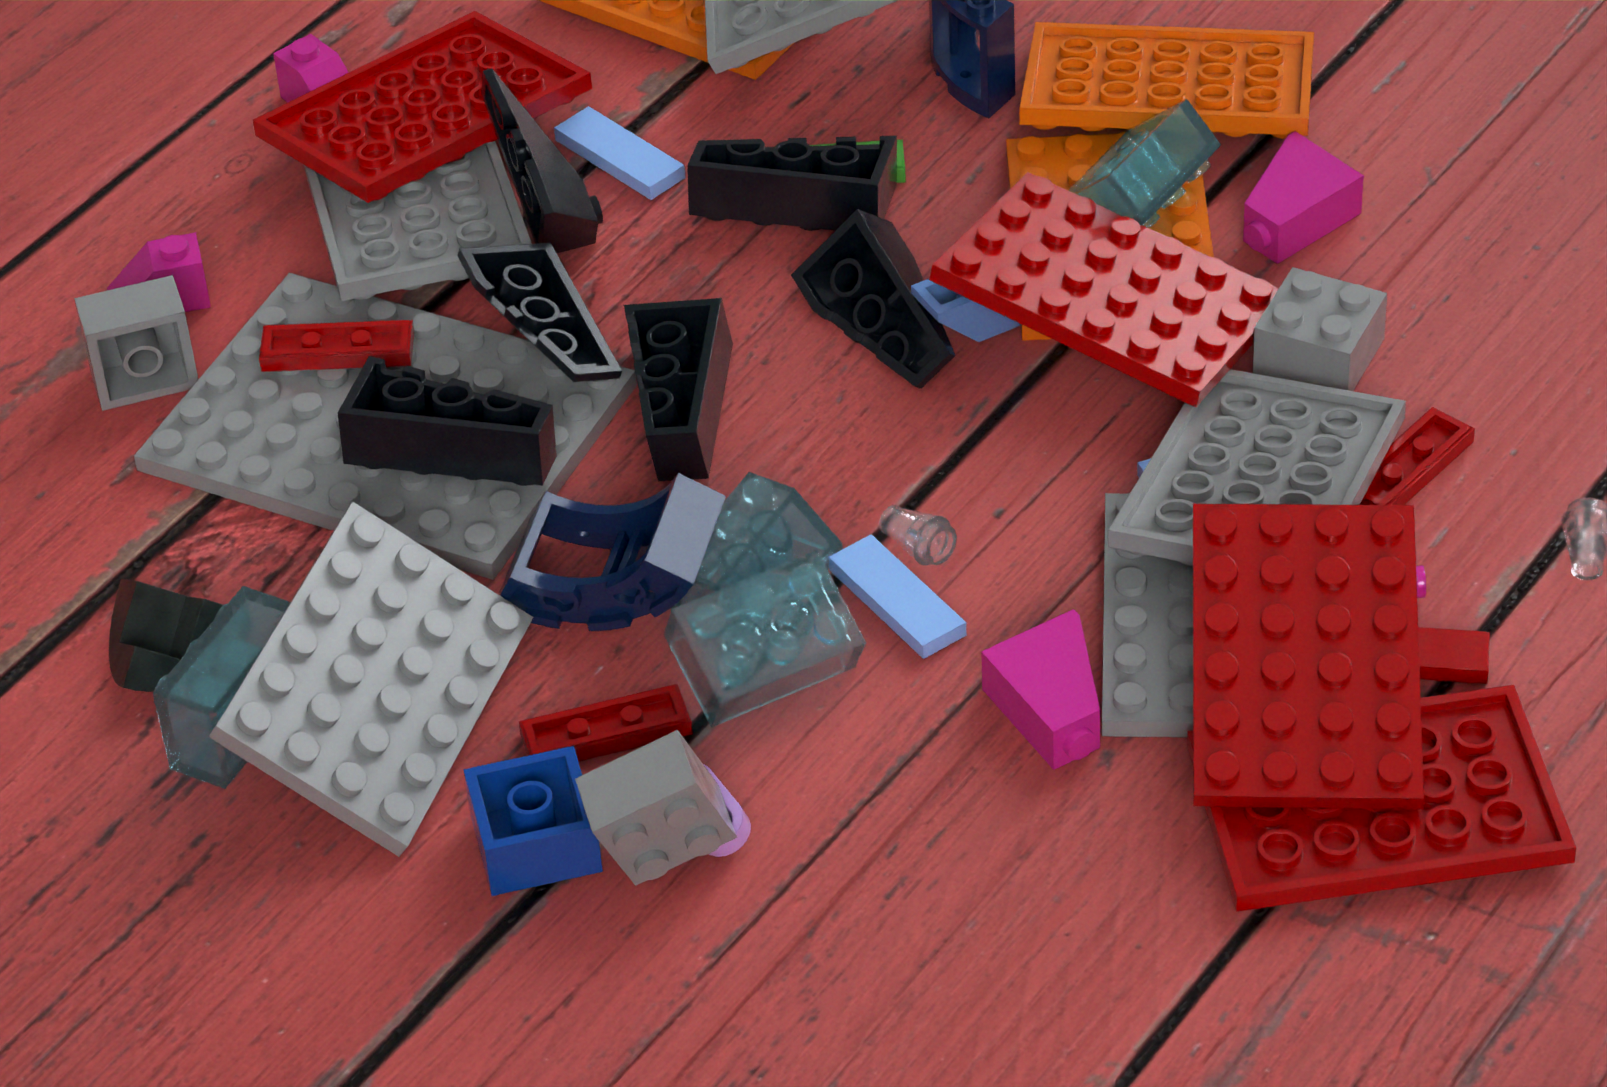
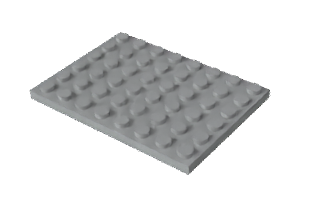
M288 273L136 452L134 459L137 471L332 531L335 530L351 503L355 502L459 570L494 580L519 546L527 524L544 493L548 491L557 495L637 386L635 370L620 366L622 370L620 379L573 382L529 340L374 296L365 300L350 299L341 301L337 286ZM413 320L415 334L412 364L410 367L425 370L427 380L446 384L451 378L469 382L473 392L485 395L495 389L553 405L557 457L543 486H521L513 482L485 479L468 480L458 476L440 474L421 475L412 471L385 468L369 469L364 466L343 464L338 411L362 368L261 372L259 354L263 326ZM406 366L386 368L402 373Z

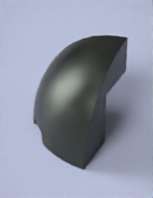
M121 579L115 599L109 636V664L115 683L122 688L145 692L167 691L194 683L214 671L231 655L242 640L253 614L203 598L181 595L139 581Z

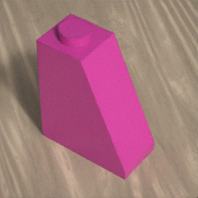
M1292 132L1286 137L1244 203L1243 241L1253 250L1260 252L1276 264L1282 262L1362 213L1364 175L1298 132Z
M1074 609L981 651L982 690L1053 770L1074 760L1082 759L1100 748V707L1080 615Z

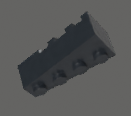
M369 356L338 411L343 464L364 466L369 469L385 468L412 471L421 475L440 474L464 477L468 480L485 479L513 482L521 486H543L557 457L553 405L495 389L485 395L473 392L469 382L451 378L446 384L427 380L425 370L406 366L401 373L387 369L384 359Z

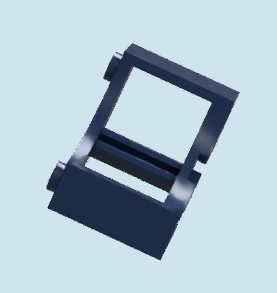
M929 0L930 57L936 76L941 75L948 84V92L956 100L972 111L989 119L1016 95L1014 4L1007 0ZM979 34H980V50H979L978 45H977V40H978Z
M680 473L676 475L666 488L657 494L638 502L623 505L586 504L546 491L527 524L498 595L534 617L531 623L560 629L562 622L587 624L589 631H604L630 627L633 619L650 613L655 618L678 603L693 586L726 496ZM542 534L577 545L612 549L603 573L598 577H563L542 573L528 567Z

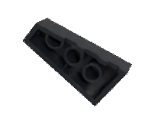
M880 136V144L856 145V137H836V145L810 146L807 144V138H788V141L781 142L775 147H765L762 139L700 140L687 165L689 215L704 216L715 221L725 219L751 221L762 226L772 224L798 226L808 231L819 229L836 231L857 209L884 219L897 186V136Z
M722 298L624 305L645 434L658 482L673 481L678 473L692 480L707 479L710 474L733 346Z

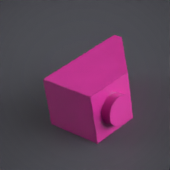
M312 34L297 39L292 44L273 53L280 96L287 103L349 73L339 54Z
M196 232L184 235H170L163 239L147 241L107 287V290L173 275L185 312L210 308L209 294Z

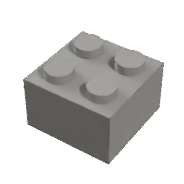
M1292 267L1254 327L1253 373L1354 391L1384 340L1387 293Z
M173 275L74 298L90 371L102 411L187 391L198 381L185 310Z
M678 730L575 778L592 833L635 886L647 880L657 879L666 874L668 870L697 856L708 855L718 849L719 846L737 838L718 783Z

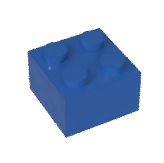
M574 746L463 769L470 815L491 896L603 872L599 840L592 833L575 778L582 776Z

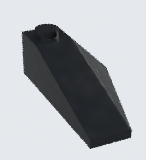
M492 68L483 70L481 94L535 244L551 243L556 253L595 244L598 224L603 223L602 210L595 195L589 197L583 179Z
M857 209L791 274L814 312L834 323L844 331L845 335L869 349L876 355L877 359L917 388L922 389L956 356L943 324L939 323L911 294V285L924 281L914 256L892 222Z
M551 243L459 248L457 256L474 288L573 382L620 379L622 370Z

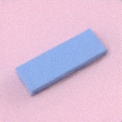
M589 106L554 127L555 141L650 200L686 178L684 164Z
M872 534L828 557L829 570L923 659L967 636L966 622Z

